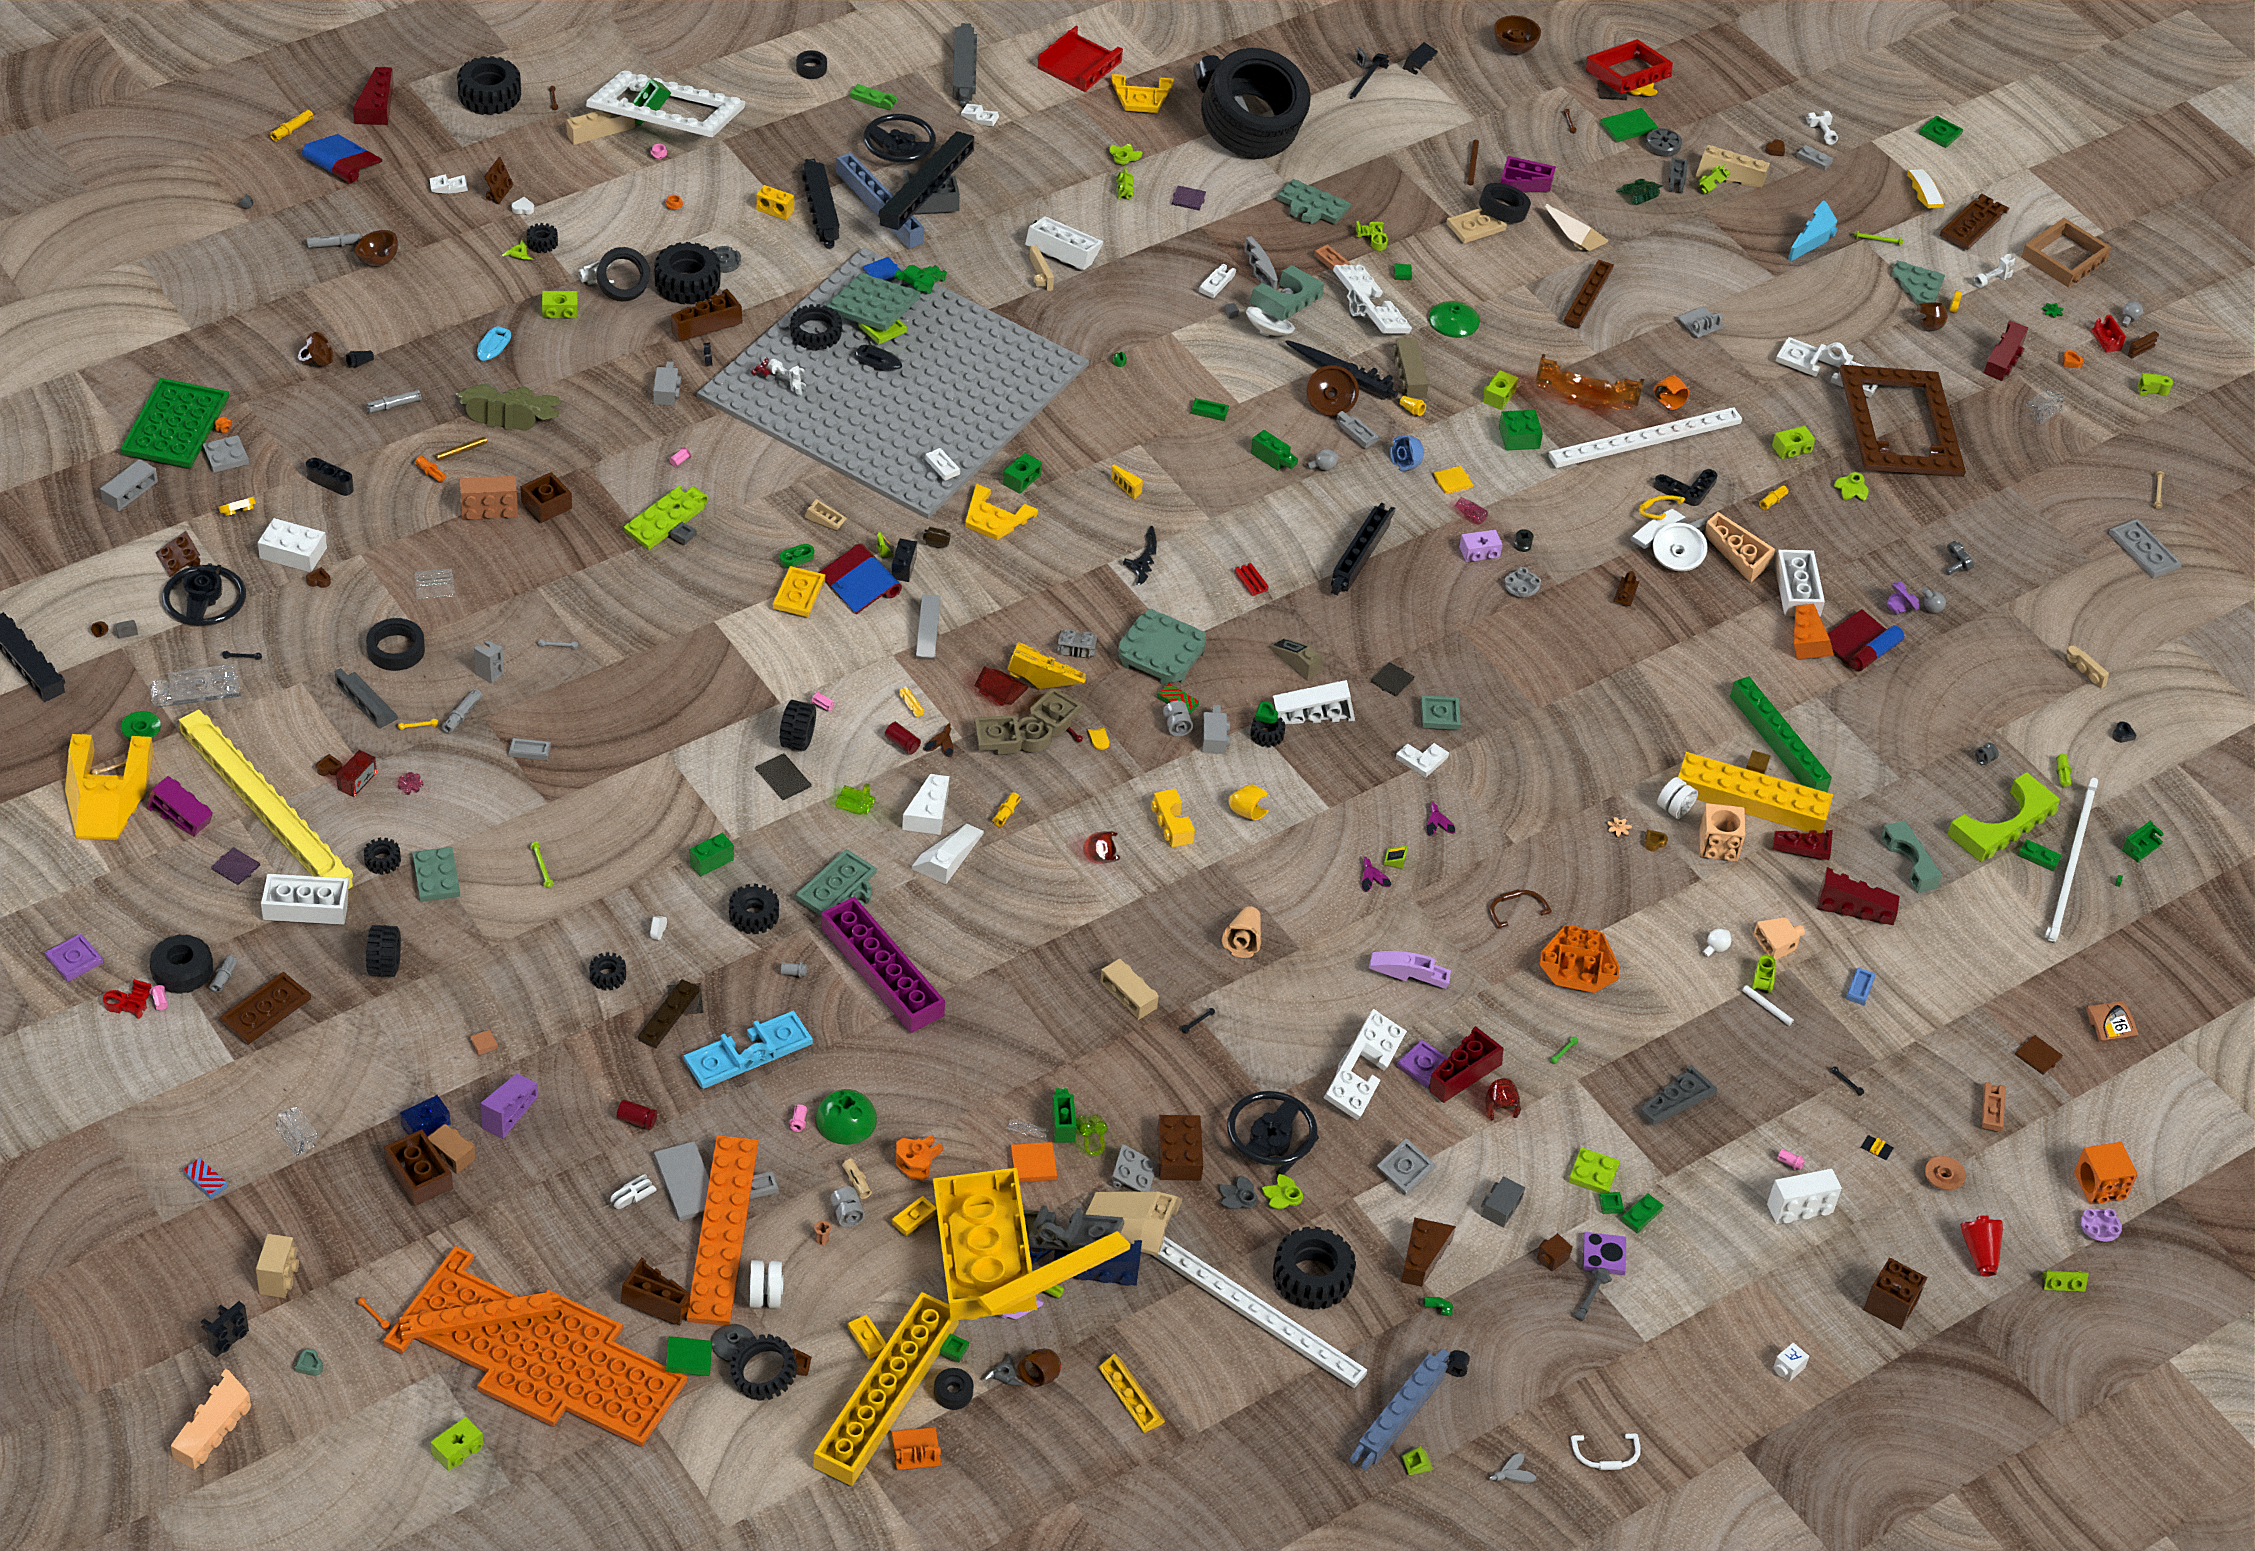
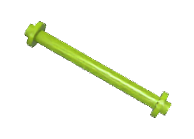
M1859 231L1854 233V237H1856V239H1858V237L1867 239L1898 243L1899 246L1903 244V240L1901 237L1899 239L1869 234L1859 233Z
M533 842L530 847L535 851L544 876V887L551 888L554 882L548 876L539 850L540 843Z

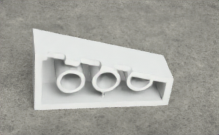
M1347 680L1273 696L1278 718L1281 717L1283 719L1282 722L1284 721L1285 724L1304 723L1305 720L1321 723V720L1331 719L1332 722H1339L1340 719L1355 721Z

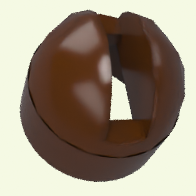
M103 621L95 622L91 626V631L96 637L106 635L109 630L108 625Z

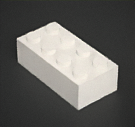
M1778 550L1774 566L1784 615L1795 617L1796 605L1814 604L1821 617L1825 600L1814 551Z

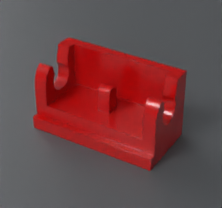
M2106 315L2103 323L2098 318L2091 331L2106 353L2122 350L2126 335L2111 315Z

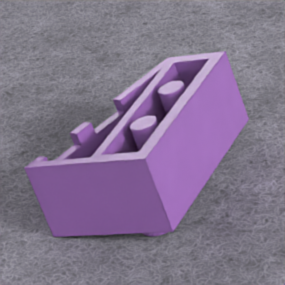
M517 1073L480 1103L482 1129L504 1139L537 1099L538 1083Z

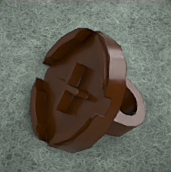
M319 332L309 334L306 340L307 346L300 350L298 359L304 364L316 362L322 367L328 366L333 362L334 356L332 348L326 344L328 343L327 338Z

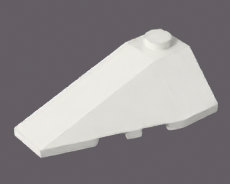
M965 824L923 852L913 864L912 870L947 884L984 834V831Z

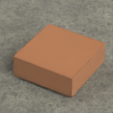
M490 1030L470 1036L478 1055L498 1049Z

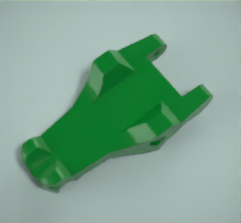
M909 265L902 272L897 270L894 277L910 283L917 291L930 294L935 282L939 280L945 281L947 271H941L936 265L923 269L915 265Z

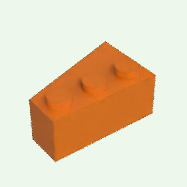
M1814 604L1796 605L1794 648L1797 659L1834 656L1830 638Z

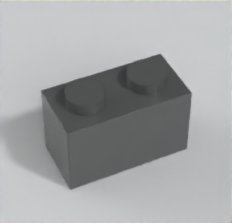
M1503 1176L1499 1183H1494L1490 1197L1486 1196L1481 1205L1483 1208L1481 1217L1504 1228L1521 1203L1525 1187Z

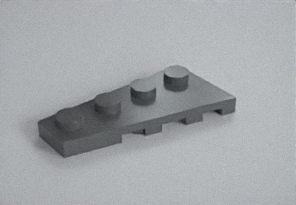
M1690 1065L1683 1075L1680 1074L1676 1077L1674 1083L1668 1084L1660 1095H1655L1640 1109V1115L1654 1126L1715 1095L1717 1088Z

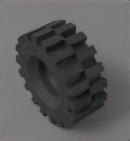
M746 884L744 889L741 886L738 888V892L734 891L732 896H730L729 919L734 927L738 926L739 931L746 930V934H750V931H754V934H759V931L765 933L767 928L771 930L773 924H777L779 918V899L776 893L773 894L771 888L766 890L765 885L758 887V884H754V887H750V884ZM750 908H758L761 911L757 913H752L747 910Z

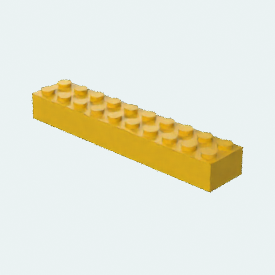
M921 1292L814 1452L813 1468L850 1486L854 1485L940 1354V1348L950 1333L953 1334L959 1325V1320L951 1321L949 1304Z

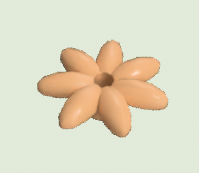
M1614 817V822H1607L1611 827L1608 831H1616L1617 837L1621 833L1629 835L1627 830L1631 829L1632 826L1625 825L1626 819L1619 820L1617 817Z

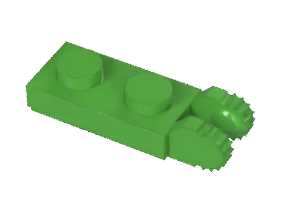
M857 84L850 92L852 99L887 110H891L893 104L898 100L894 94H886Z

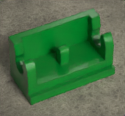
M2150 820L2126 838L2122 851L2136 862H2140L2162 845L2163 841L2155 833L2160 837L2164 833Z

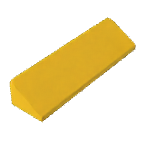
M1113 1354L1098 1367L1144 1433L1166 1422L1119 1356Z

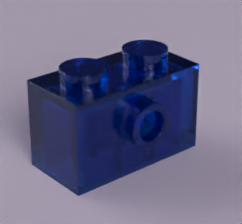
M438 1095L400 1112L401 1126L408 1135L422 1129L426 1136H428L444 1124L451 1125L450 1111Z

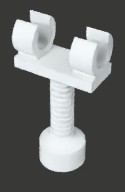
M1822 111L1824 116L1816 117L1814 112L1807 113L1809 118H1806L1809 126H1820L1825 133L1824 139L1829 145L1836 143L1838 135L1827 126L1831 125L1832 121L1830 112Z
M2007 254L2004 258L2001 257L1997 269L1985 275L1980 273L1974 276L1976 286L1979 288L1987 285L1988 280L1997 275L2003 280L2012 277L2013 270L2008 272L2009 267L2015 263V258L2009 260L2012 254Z
M772 359L768 363L767 369L769 372L775 375L780 373L790 379L791 390L795 391L796 394L802 395V389L807 392L806 384L801 382L800 375L805 377V370L803 368L795 366L788 371L782 367V363L777 359Z

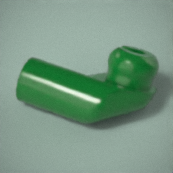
M1424 1297V1307L1442 1308L1441 1314L1444 1316H1451L1453 1314L1452 1308L1454 1307L1451 1302L1441 1297Z

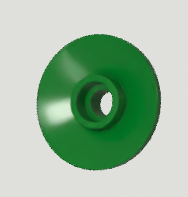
M147 711L131 713L121 723L122 734L130 740L132 736L153 738L161 728L160 719L155 714Z

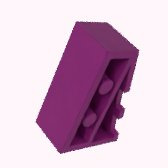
M1508 156L1500 183L1513 186L1522 192H1550L1556 166Z
M169 776L152 789L146 808L149 811L156 810L161 813L160 817L164 820L167 818L176 822V827L193 837L210 823L213 812H211L207 805L199 802L194 794L187 792L177 780Z

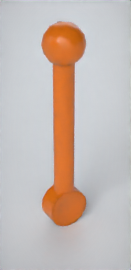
M359 1298L357 1301L358 1305L364 1306L381 1323L383 1330L389 1329V1321L383 1320L366 1303L365 1298Z

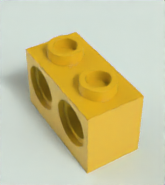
M763 185L756 194V210L787 221L794 212V195Z

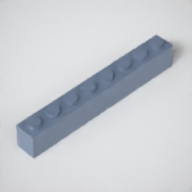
M851 152L837 157L836 174L878 216L879 210L887 204L893 195ZM913 215L899 230L891 229L909 249L924 243V227Z

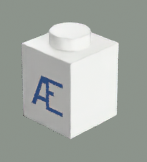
M1792 1343L1776 1357L1773 1369L1780 1377L1790 1382L1805 1369L1809 1355Z

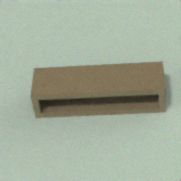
M1397 338L1396 345H1393V356H1396V367H1399L1398 375L1399 379H1402V391H1405V395L1410 398L1427 397L1429 383L1417 338Z

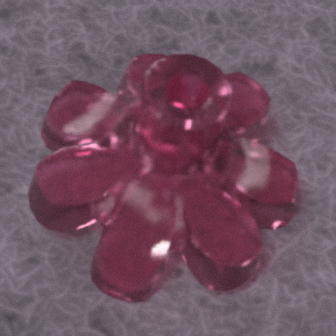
M408 772L405 777H399L398 788L400 790L405 788L404 793L410 795L411 790L415 793L419 792V787H423L424 783L420 780L419 774Z

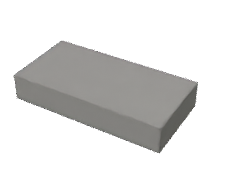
M512 738L509 757L548 761L551 742Z

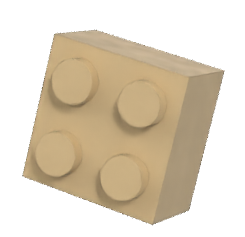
M267 1234L256 1267L259 1294L286 1298L287 1291L292 1289V1276L299 1267V1259H296L297 1247L294 1246L293 1237Z

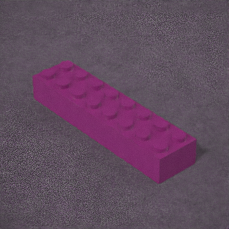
M855 896L821 913V929L910 1033L944 1017L945 1000Z

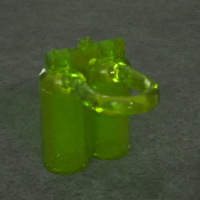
M868 783L864 785L863 790L844 785L841 795L836 800L835 807L855 814L867 815L870 808H873L876 798L871 796V787Z
M1098 1114L1091 1116L1090 1120L1085 1116H1079L1076 1119V1127L1079 1133L1084 1136L1085 1151L1091 1156L1102 1154L1105 1149L1104 1134L1108 1129L1106 1122ZM1092 1133L1100 1136L1099 1142L1101 1146L1096 1152H1092L1089 1149L1090 1141L1088 1136Z

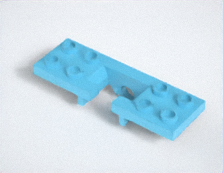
M793 1010L762 1024L754 1021L753 1027L747 1029V1035L751 1041L761 1038L764 1043H755L748 1049H745L740 1055L735 1050V1042L732 1037L722 1034L720 1041L684 1055V1062L701 1088L705 1089L813 1044V1039Z

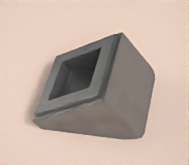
M1357 47L1355 60L1363 69L1370 68L1373 65L1371 60L1360 47Z
M134 620L115 623L119 638L138 635Z

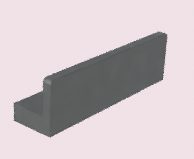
M341 668L334 671L336 685L379 729L398 719L397 714L356 672L347 675Z

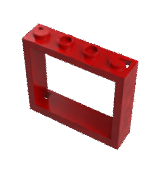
M1636 39L1587 56L1586 71L1618 93L1623 94L1672 77L1673 62ZM1635 57L1641 58L1652 66L1624 77L1609 68V66Z

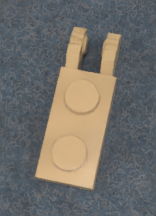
M2074 645L2069 646L2067 649L2069 654L2066 655V661L2070 665L2076 666L2080 672L2084 673L2101 689L2104 688L2107 684L2109 673L2085 652Z

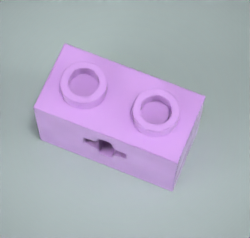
M1489 530L1462 534L1459 548L1465 561L1471 562L1499 558L1503 544L1497 531Z

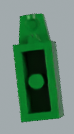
M650 78L632 103L634 106H646L651 110L657 111L668 99L671 92L662 83ZM635 119L637 125L641 126L644 122L643 120Z
M1262 430L1252 438L1251 454L1278 471L1283 466L1292 469L1298 464V458L1290 452L1291 446L1266 430Z
M1055 1088L1051 1109L1054 1143L1075 1142L1077 1128L1074 1094H1069L1068 1088Z

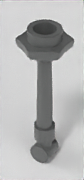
M1598 1268L1592 1271L1596 1282L1585 1302L1582 1303L1580 1310L1577 1311L1575 1318L1583 1321L1600 1284L1612 1281L1610 1272L1605 1268Z

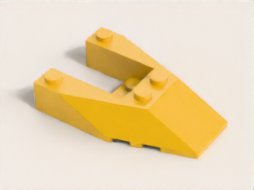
M72 734L68 753L65 793L76 839L117 840L128 824L129 817L132 813H135L138 808L137 805L146 796L154 755L152 737H131L124 776L90 774L95 751L92 735Z

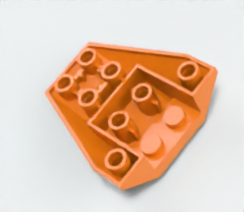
M1574 925L1563 926L1541 951L1539 963L1555 985L1592 993L1616 982L1619 978L1620 966L1604 933L1595 929H1582Z

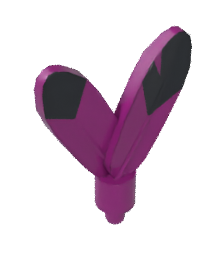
M1431 802L1430 809L1432 814L1427 824V835L1433 836L1436 833L1438 824L1446 832L1455 833L1453 823L1439 812L1438 806L1434 802Z
M1366 856L1363 857L1365 867L1362 879L1363 891L1368 892L1371 889L1373 879L1383 887H1390L1391 882L1389 878L1374 868L1370 859H1367Z

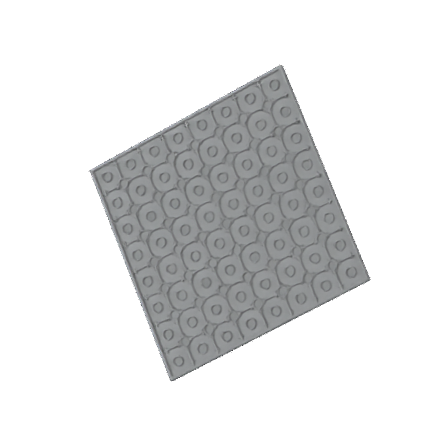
M863 247L699 390L697 398L918 515L929 519L1089 366V360L937 283L934 284L930 294L919 291L920 299L899 318L907 326V332L880 345L858 327V322L841 317V338L832 347L829 348L827 346V349L820 347V350H816L813 347L811 350L808 349V346L803 348L802 344H796V341L794 342L791 337L790 321L791 316H793L795 311L797 312L798 308L802 309L805 305L809 308L810 304H813L814 307H816V304H820V307L827 305L860 273L867 274L863 270V266L885 258ZM897 264L898 268L901 271H904L906 269L905 267ZM893 279L888 281L916 290L913 288V285L903 280ZM819 320L807 321L799 326L802 330L813 334L825 333L833 328L830 324ZM860 345H872L894 354L901 361L902 368L897 370L878 369L859 361L854 353ZM766 357L769 359L767 363L772 359H777L782 363V367L788 371L795 366H799V368L805 370V377L800 375L801 382L806 384L807 392L802 389V395L796 394L795 391L791 390L790 379L780 373L775 375L770 372L765 378L762 373L753 376L750 372L758 364L761 365ZM941 448L960 468V475L945 481L925 460V454Z

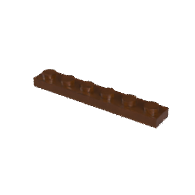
M1598 259L1564 318L1565 324L1576 328L1581 327L1610 276L1614 264Z

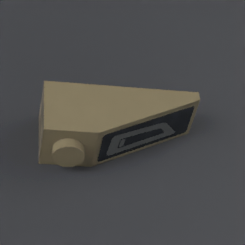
M1286 638L1270 646L1272 651L1306 680L1321 673L1323 657L1311 646Z

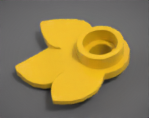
M1654 83L1629 91V93L1635 96L1640 94L1653 96L1658 91L1653 89Z

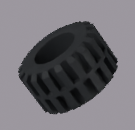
M796 700L789 701L784 710L780 726L779 740L782 747L805 751L808 748L816 722V707L814 704Z
M372 925L368 933L366 945L367 972L369 976L395 977L400 963V930L398 926Z

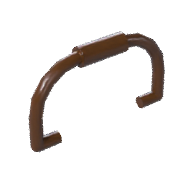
M1517 889L1500 894V897L1494 899L1491 903L1489 912L1497 928L1508 926V922L1500 923L1494 911L1495 906L1500 901L1504 902L1521 895H1531L1537 898L1544 906L1545 910L1540 911L1541 915L1549 914L1552 910L1540 894L1530 890Z

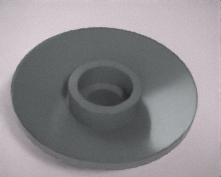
M730 1324L723 1326L715 1332L712 1338L713 1351L722 1360L731 1362L733 1361V1354H738L736 1349L739 1346L743 1348V1342L746 1340L751 1343V1337H754V1334L743 1325Z

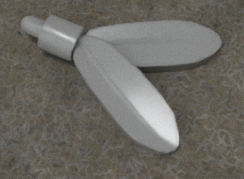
M1518 1453L1511 1457L1502 1471L1494 1473L1490 1480L1497 1482L1507 1479L1531 1483L1536 1480V1476L1528 1471L1517 1470L1524 1461V1455Z

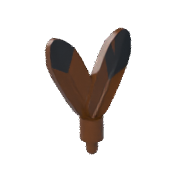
M950 723L944 726L943 731L926 744V752L933 751L942 744L944 754L947 757H952L954 749L949 735L952 729Z

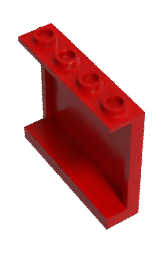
M1075 26L1039 54L1037 58L1038 69L1086 92L1122 62L1123 49L1117 46L1113 51H1110L1078 35V26Z

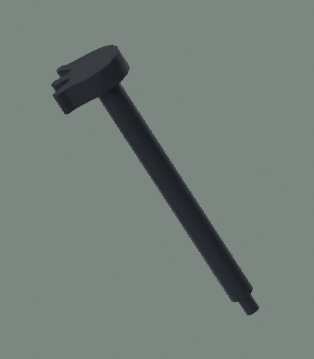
M1378 53L1373 57V65L1353 90L1350 99L1357 96L1378 66L1385 69L1388 68L1389 60L1387 58L1389 55Z

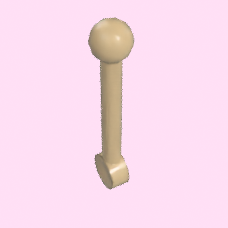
M127 759L124 760L123 763H119L102 769H93L91 773L94 775H99V773L106 772L123 766L126 767Z

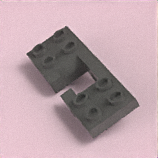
M1042 1205L1040 1211L1023 1210L1028 1244L1032 1248L1077 1251L1116 1231L1121 1233L1125 1224L1123 1217L1083 1214L1082 1208H1077L1075 1214H1072L1069 1220L1070 1226L1068 1230H1064L1059 1225L1056 1226L1054 1224L1056 1220L1055 1212H1048L1047 1206ZM1045 1229L1054 1232V1234L1047 1232Z

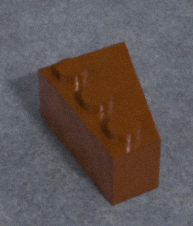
M1414 1217L1402 1283L1420 1287L1424 1285L1436 1263L1441 1259L1444 1251L1453 1241L1456 1226Z

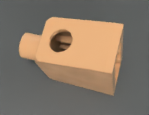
M1778 918L1757 922L1753 935L1766 954L1777 960L1797 949L1800 937L1804 936L1805 931L1802 925L1793 927L1787 918Z

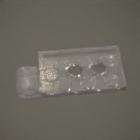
M236 664L169 672V683L165 680H156L150 684L151 701L157 707L241 697ZM217 681L223 682L221 684H215V682ZM197 684H204V685L201 686V687H196V686H195V685H197Z

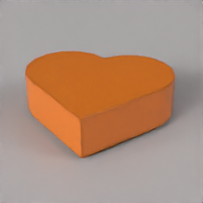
M2072 350L2065 351L2063 366L2081 368L2084 362L2083 358Z

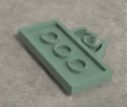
M1292 179L1277 196V200L1290 205V216L1297 218L1299 213H1303L1301 221L1309 222L1310 225L1316 223L1320 218L1336 224L1351 208V203L1344 199L1337 198L1295 179Z
M846 849L796 894V900L820 916L822 912L854 896L856 898H863L866 903H870L872 887L868 881L877 873V868Z

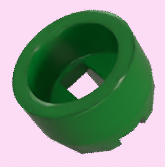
M1123 352L1115 353L1113 364L1117 367L1126 365V355Z

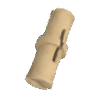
M846 1160L842 1167L849 1176L850 1184L855 1187L861 1199L868 1198L872 1194V1190L865 1181L866 1176L859 1170L855 1160Z

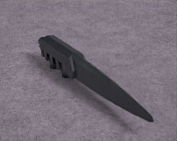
M1289 340L1285 341L1291 348L1322 367L1336 365L1347 369L1356 378L1359 388L1384 400L1388 396L1396 398L1398 392L1393 390V377L1391 375H1387L1381 380L1376 368H1372L1366 373L1365 368L1361 367L1359 370L1358 366L1353 363L1350 364L1300 343Z

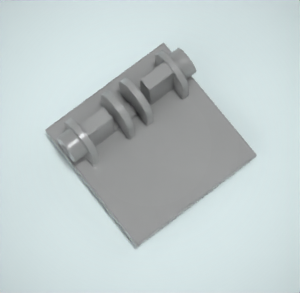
M1704 306L1677 317L1697 338L1724 328V325L1720 323L1723 319L1722 314L1716 312L1712 315Z
M1071 629L1061 630L1057 652H1061L1062 655H1070L1071 646H1073L1072 656H1074L1075 647H1078L1077 657L1080 655V648H1082L1081 657H1094L1098 635H1094L1092 632L1077 633Z
M1122 1144L1112 1176L1113 1186L1120 1188L1126 1184L1139 1192H1149L1157 1162Z

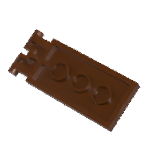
M1981 193L1978 197L1979 200H1973L1941 230L1939 236L1961 248L1969 250L2001 220L2003 213H2008L2010 208L1999 202L1993 203L1994 200Z

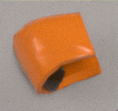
M1669 375L1662 379L1653 389L1658 401L1668 410L1680 408L1689 396L1688 388L1675 375Z

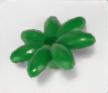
M2046 303L2047 307H2042L2046 311L2045 315L2052 313L2053 318H2056V315L2063 316L2061 311L2064 308L2058 307L2057 303Z

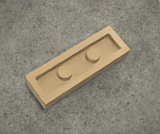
M1032 245L1030 246L1029 259L1037 272V275H1034V282L1037 287L1045 286L1046 291L1053 290L1054 276L1038 246Z

